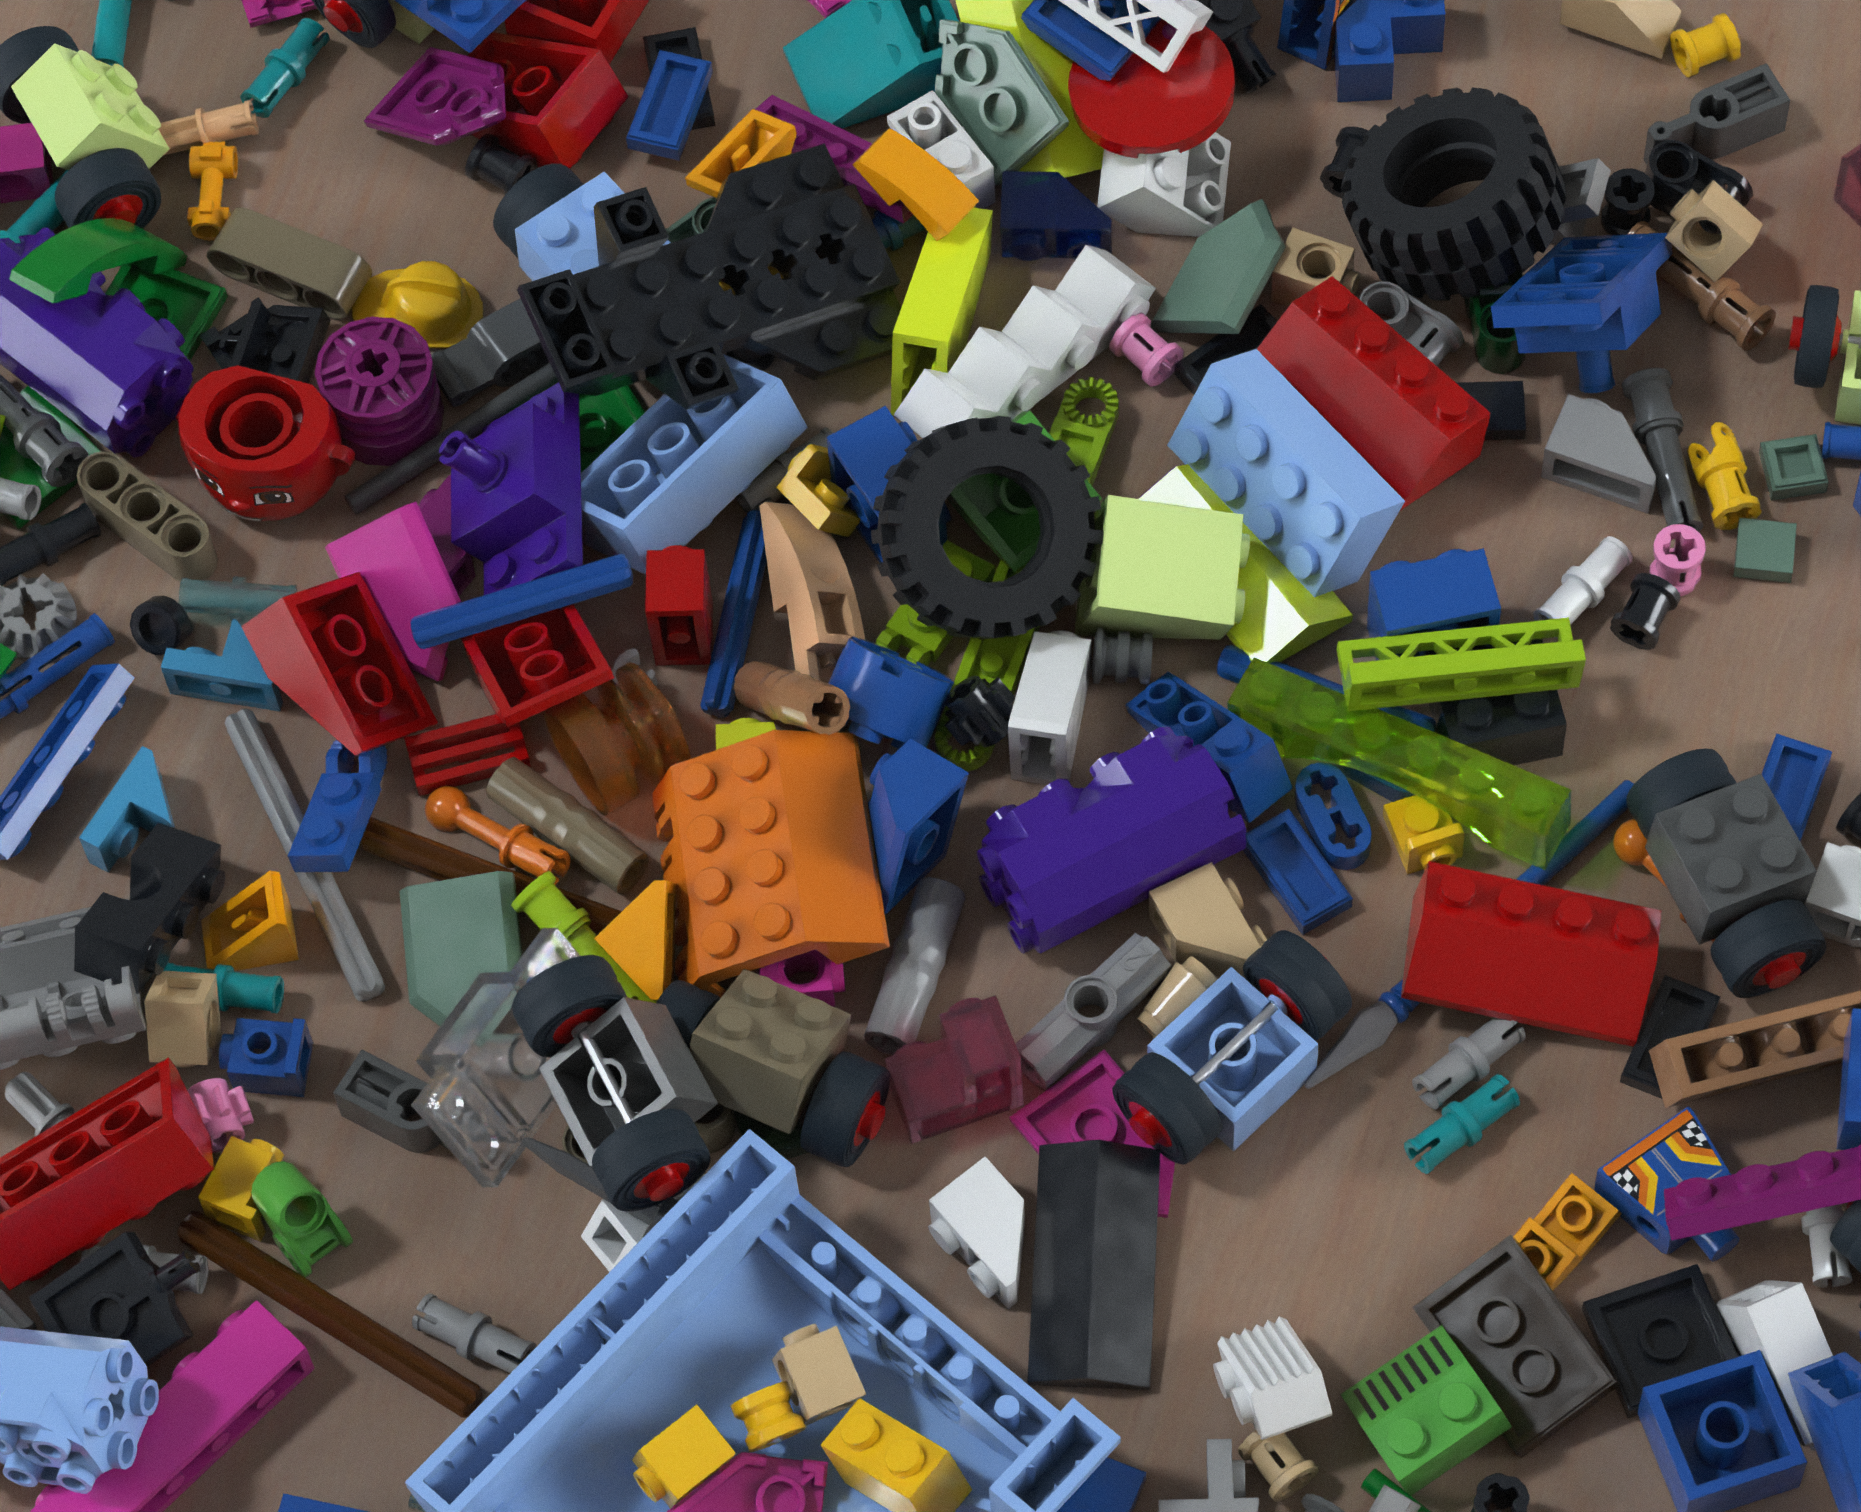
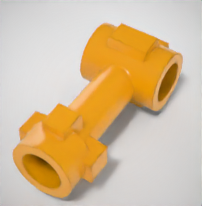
M225 142L203 143V146H191L190 175L192 179H201L199 207L188 208L187 221L188 225L191 226V233L202 240H215L231 215L229 207H221L223 179L237 178L238 153L236 146H226Z

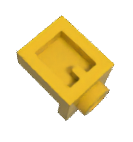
M809 444L791 460L787 474L776 488L818 530L849 537L860 523V519L847 505L850 498L846 492L830 481L828 448Z
M1438 787L1383 805V818L1407 875L1423 869L1425 871L1429 861L1452 865L1457 858L1462 857L1465 833L1460 823L1453 824Z

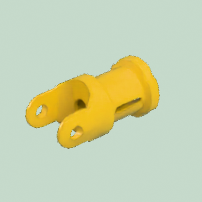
M1715 422L1711 426V434L1716 446L1711 454H1709L1704 446L1698 443H1692L1688 447L1687 452L1698 485L1707 490L1714 510L1711 516L1715 528L1732 530L1738 528L1739 517L1757 519L1762 510L1758 498L1751 495L1744 477L1747 466L1734 433L1726 424Z

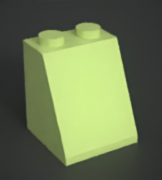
M1108 495L1101 503V509L1096 510L1094 513L1095 530H1103L1102 544L1094 545L1090 561L1097 564L1093 576L1084 578L1079 586L1078 592L1081 595L1077 601L1074 634L1095 636L1096 628L1099 626L1103 627L1106 636H1117L1118 631H1130V637L1141 638L1143 633H1153V638L1221 640L1234 626V623L1239 624L1241 622L1244 612L1245 591L1244 589L1237 588L1239 568H1245L1250 549L1249 534L1242 533L1244 514Z

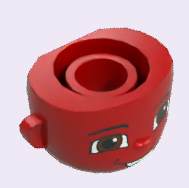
M236 365L208 373L194 384L184 398L183 404L176 415L179 424L181 446L200 484L219 506L243 519L261 522L276 521L296 516L312 508L328 493L337 476L348 473L355 460L354 450L342 445L340 428L335 412L314 385Z

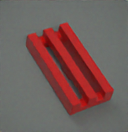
M496 714L404 738L419 796L430 794L440 787H457L491 778L496 769L512 757L518 758L531 767L520 723L518 722L507 727ZM510 747L515 749L514 752L425 774V769L456 761L463 763L480 758V755Z

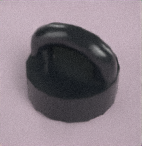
M164 595L151 597L138 605L131 614L130 628L132 636L142 649L154 655H164L166 648H178L194 631L193 623L184 608L176 600Z

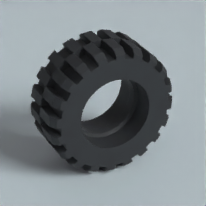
M1472 87L1470 93H1463L1459 88L1444 89L1443 95L1431 98L1429 94H1425L1414 99L1415 104L1403 110L1399 106L1386 114L1387 121L1380 127L1374 124L1364 135L1363 147L1356 146L1347 164L1349 169H1346L1342 181L1341 190L1344 195L1342 199L1344 212L1368 264L1373 271L1377 272L1381 281L1394 283L1411 296L1421 299L1424 294H1428L1429 299L1435 301H1450L1451 295L1460 294L1464 299L1480 295V289L1491 285L1496 289L1508 283L1507 277L1516 271L1522 274L1534 264V255L1537 252H1545L1554 238L1552 230H1558L1565 212L1563 205L1566 200V186L1542 126L1539 125L1537 117L1528 107L1520 105L1518 100L1499 92L1494 97L1492 91ZM1484 180L1473 191L1456 201L1435 207H1424L1435 196L1453 186L1470 181Z

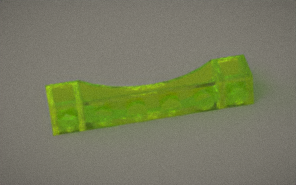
M1253 657L1227 702L1229 711L1273 738L1282 759L1303 758L1330 762L1386 780L1445 811L1472 830L1492 848L1546 870L1571 824V789L1378 708L1347 712L1344 694L1256 657Z

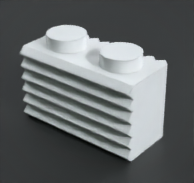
M1279 1316L1275 1323L1267 1320L1264 1327L1256 1324L1252 1331L1244 1328L1241 1335L1233 1332L1229 1339L1221 1336L1217 1344L1222 1361L1213 1364L1218 1385L1225 1399L1231 1397L1240 1423L1244 1425L1251 1422L1262 1440L1332 1416L1321 1369L1286 1319Z

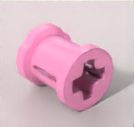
M1143 313L1133 315L1123 322L1116 330L1109 344V350L1117 357L1125 356L1142 371V380L1150 387L1157 386L1169 378L1175 371V364L1181 361L1184 355V350L1175 342L1168 344L1151 328V320Z
M1673 524L1663 528L1656 536L1653 545L1655 560L1650 565L1649 573L1665 579L1678 590L1680 596L1691 593L1695 585L1700 581V564L1706 551L1705 541L1702 535L1693 527L1684 524ZM1675 539L1674 548H1670L1671 541ZM1685 573L1684 580L1679 582L1680 574Z

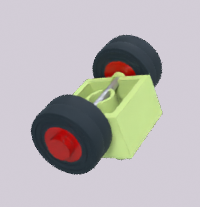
M39 26L21 31L0 45V109L2 113L14 122L21 124L32 123L56 166L68 170L59 181L55 191L57 209L66 221L68 228L90 220L114 218L131 222L143 229L154 218L161 204L160 188L149 169L170 149L158 130L161 127L158 117L143 104L135 91L138 87L135 78L119 64L108 65L96 60L86 51L79 50L72 37L58 27Z

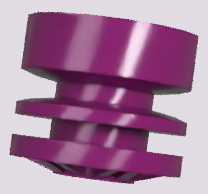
M368 317L349 322L329 336L318 353L315 376L320 393L336 414L342 445L354 450L356 460L367 465L391 466L438 435L442 427L444 406L428 343L414 327L395 318Z

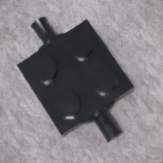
M124 1232L31 1295L29 1299L40 1316L45 1331L129 1340L148 1367L194 1336L176 1305L173 1288L193 1274L200 1272V1265L198 1262H192L196 1258L189 1250H184L180 1255L159 1268L149 1258L136 1233Z

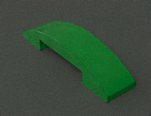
M114 218L95 219L63 230L36 247L11 270L9 280L54 304L87 294L93 273L131 263L155 275L185 266L188 256L178 247L131 222Z

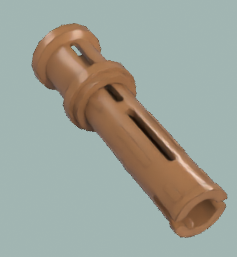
M1640 221L1627 234L1658 232L1652 229L1647 222ZM1672 244L1673 254L1656 270V274L1696 303L1700 317L1708 324L1716 322L1736 337V344L1742 350L1749 351L1758 345L1773 326L1776 318L1775 310L1768 305L1760 307L1740 292V284L1733 278L1722 277L1714 282Z

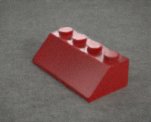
M1333 276L1293 301L1257 348L1286 380L1405 500L1400 511L1481 455L1491 413Z
M1429 861L1412 900L1401 998L1508 1021L1514 1020L1522 1024L1634 1047L1637 1042L1657 963L1662 910Z
M169 1057L0 1157V1280L9 1291L26 1280L34 1281L40 1279L58 1261L77 1250L85 1251L94 1247L104 1238L107 1232L128 1220L135 1221L143 1218L154 1209L158 1202L178 1190H189L197 1186L210 1171L214 1170L211 1137L176 1066Z

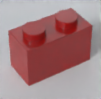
M673 545L663 550H647L645 613L655 666L710 664L713 652V598L704 549H691L687 546Z

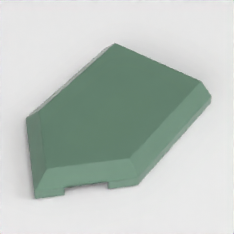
M942 19L940 20L938 41L943 43L941 74L936 75L935 93L994 166V183L996 186L1011 178L1069 125V120L1010 31Z
M1263 199L1247 205L1197 238L1151 322V328L1155 332L1240 333L1286 248L1281 235L1274 226L1271 219L1272 215Z
M495 871L411 885L399 891L409 1003L472 1052L477 1050L488 1036V1029L508 1004L512 1005L516 994L525 985L519 914L511 907L512 902L517 897L515 874L513 872Z

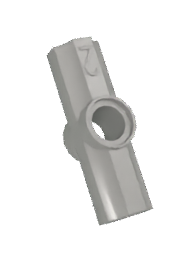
M1135 933L1093 973L1073 980L1065 990L1064 999L1010 1048V1058L1032 1084L1047 1090L1092 1047L1102 1046L1110 1041L1116 1033L1118 1023L1163 982L1172 965L1165 958L1161 949L1147 936L1142 937ZM1086 1005H1097L1105 1010L1101 1015L1092 1018L1084 1017L1077 1012Z

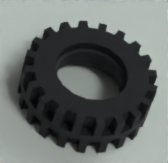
M996 416L980 419L976 417L933 430L928 436L909 445L904 450L906 455L900 462L890 466L884 476L888 480L883 495L876 496L873 510L879 511L878 529L871 530L872 544L879 543L883 562L877 564L881 577L889 576L897 590L893 594L894 598L900 605L908 604L919 614L917 617L918 621L926 626L935 625L946 630V635L958 638L972 637L981 640L1011 637L1027 633L1026 631L1037 626L1049 624L1057 619L1055 614L1066 605H1073L1081 594L1077 591L1084 578L1093 576L1097 564L1090 560L1094 545L1102 544L1103 530H1095L1094 511L1100 510L1101 505L1099 496L1090 497L1084 480L1090 477L1084 465L1075 466L1066 454L1071 448L1061 439L1052 441L1041 434L1042 427L1033 423L1020 424L1012 422L1011 417ZM995 474L1013 480L1029 494L1038 511L1040 537L1035 554L1022 571L1004 581L987 583L966 576L950 562L940 543L938 521L943 503L959 483L974 475Z

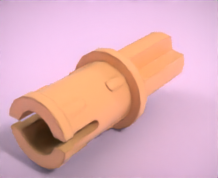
M247 100L244 103L207 112L200 107L196 108L195 115L161 122V127L158 130L170 148L164 155L188 150L191 146H203V143L222 142L248 135H258L256 113L251 114V111H254L252 102Z

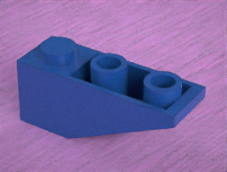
M1169 671L1148 685L1145 690L1125 705L1128 713L1148 733L1160 727H1171L1176 736H1188L1193 739V746L1197 744L1204 746L1228 782L1235 798L1227 802L1228 809L1237 815L1241 813L1242 818L1249 823L1293 789L1273 738Z

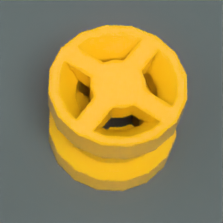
M787 1381L758 1390L731 1404L730 1407L734 1417L742 1420L748 1431L745 1443L749 1452L770 1447L807 1428L803 1417L794 1413L789 1400L792 1391Z

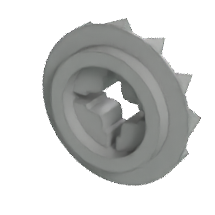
M44 573L39 578H26L19 574L16 582L7 587L0 585V643L16 652L17 657L31 658L43 650L44 647L53 643L75 627L77 619L76 605L63 582H54ZM26 601H30L37 610H40L36 613L37 621L34 622L36 630H31L29 623L26 624L25 619L19 617L24 613L23 606H25Z

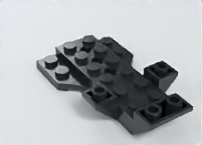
M825 143L730 173L721 185L716 198L717 203L703 233L666 245L663 244L667 241L669 235L647 187L597 202L593 208L599 266L576 274H572L571 270L568 269L519 285L517 288V292L562 391L598 396L646 379L687 410L734 394L739 390L723 353L745 347L763 357L766 353L776 356L794 365L795 372L812 380H817L891 355L893 330L901 310L894 289L901 282L856 185L844 186ZM816 250L824 253L827 257L820 259L816 254ZM768 266L776 268L780 273L772 275L768 270ZM724 282L731 286L735 295H733L731 289L724 291L719 283Z

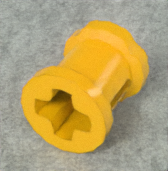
M1725 13L1715 15L1712 23L1689 32L1680 28L1673 31L1670 35L1671 49L1676 64L1683 75L1688 78L1697 75L1699 68L1721 59L1732 62L1741 57V44L1734 24Z

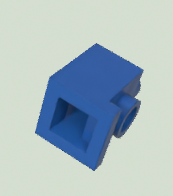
M237 1018L234 1034L224 1033L219 1047L220 1069H227L232 1087L242 1086L244 1092L304 1097L313 1049V1040L305 1019L293 1018V1023ZM254 1049L267 1050L261 1054L253 1053Z

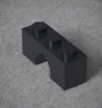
M158 822L131 856L130 900L103 892L75 927L74 971L103 982L104 980L112 979L115 985L122 983V967L129 966L136 994H139L153 974L160 975L169 961L171 950L181 938L187 939L192 934L198 915L207 903L214 904L218 900L225 883V872L220 870L221 845Z

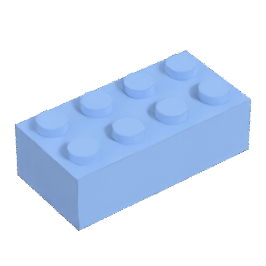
M1257 349L1210 365L1167 444L1185 465L1188 464L1234 513L1244 514L1243 523L1314 597L1359 581L1405 503V500Z
M723 354L739 388L736 393L687 410L664 394L581 473L582 541L584 545L609 557L624 554L631 568L646 575L647 550H663L673 545L685 546L700 531L708 527L713 518L739 493L745 491L768 465L786 452L791 443L808 428L782 380Z

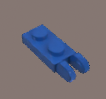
M338 740L333 741V744L330 745L331 749L328 750L325 757L326 773L321 774L288 853V858L294 872L349 871L382 790L380 782L388 763L386 745L359 755V773H351L353 764H355L353 753Z

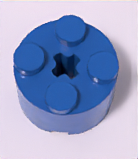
M849 638L846 646L843 647L828 684L843 690L849 698L851 708L845 725H848L850 720L852 721L848 731L876 744H880L883 737L893 738L891 745L897 749H900L910 738L927 748L945 707V702L950 695L949 693L954 681L918 661L914 664L899 657L900 653L861 638Z

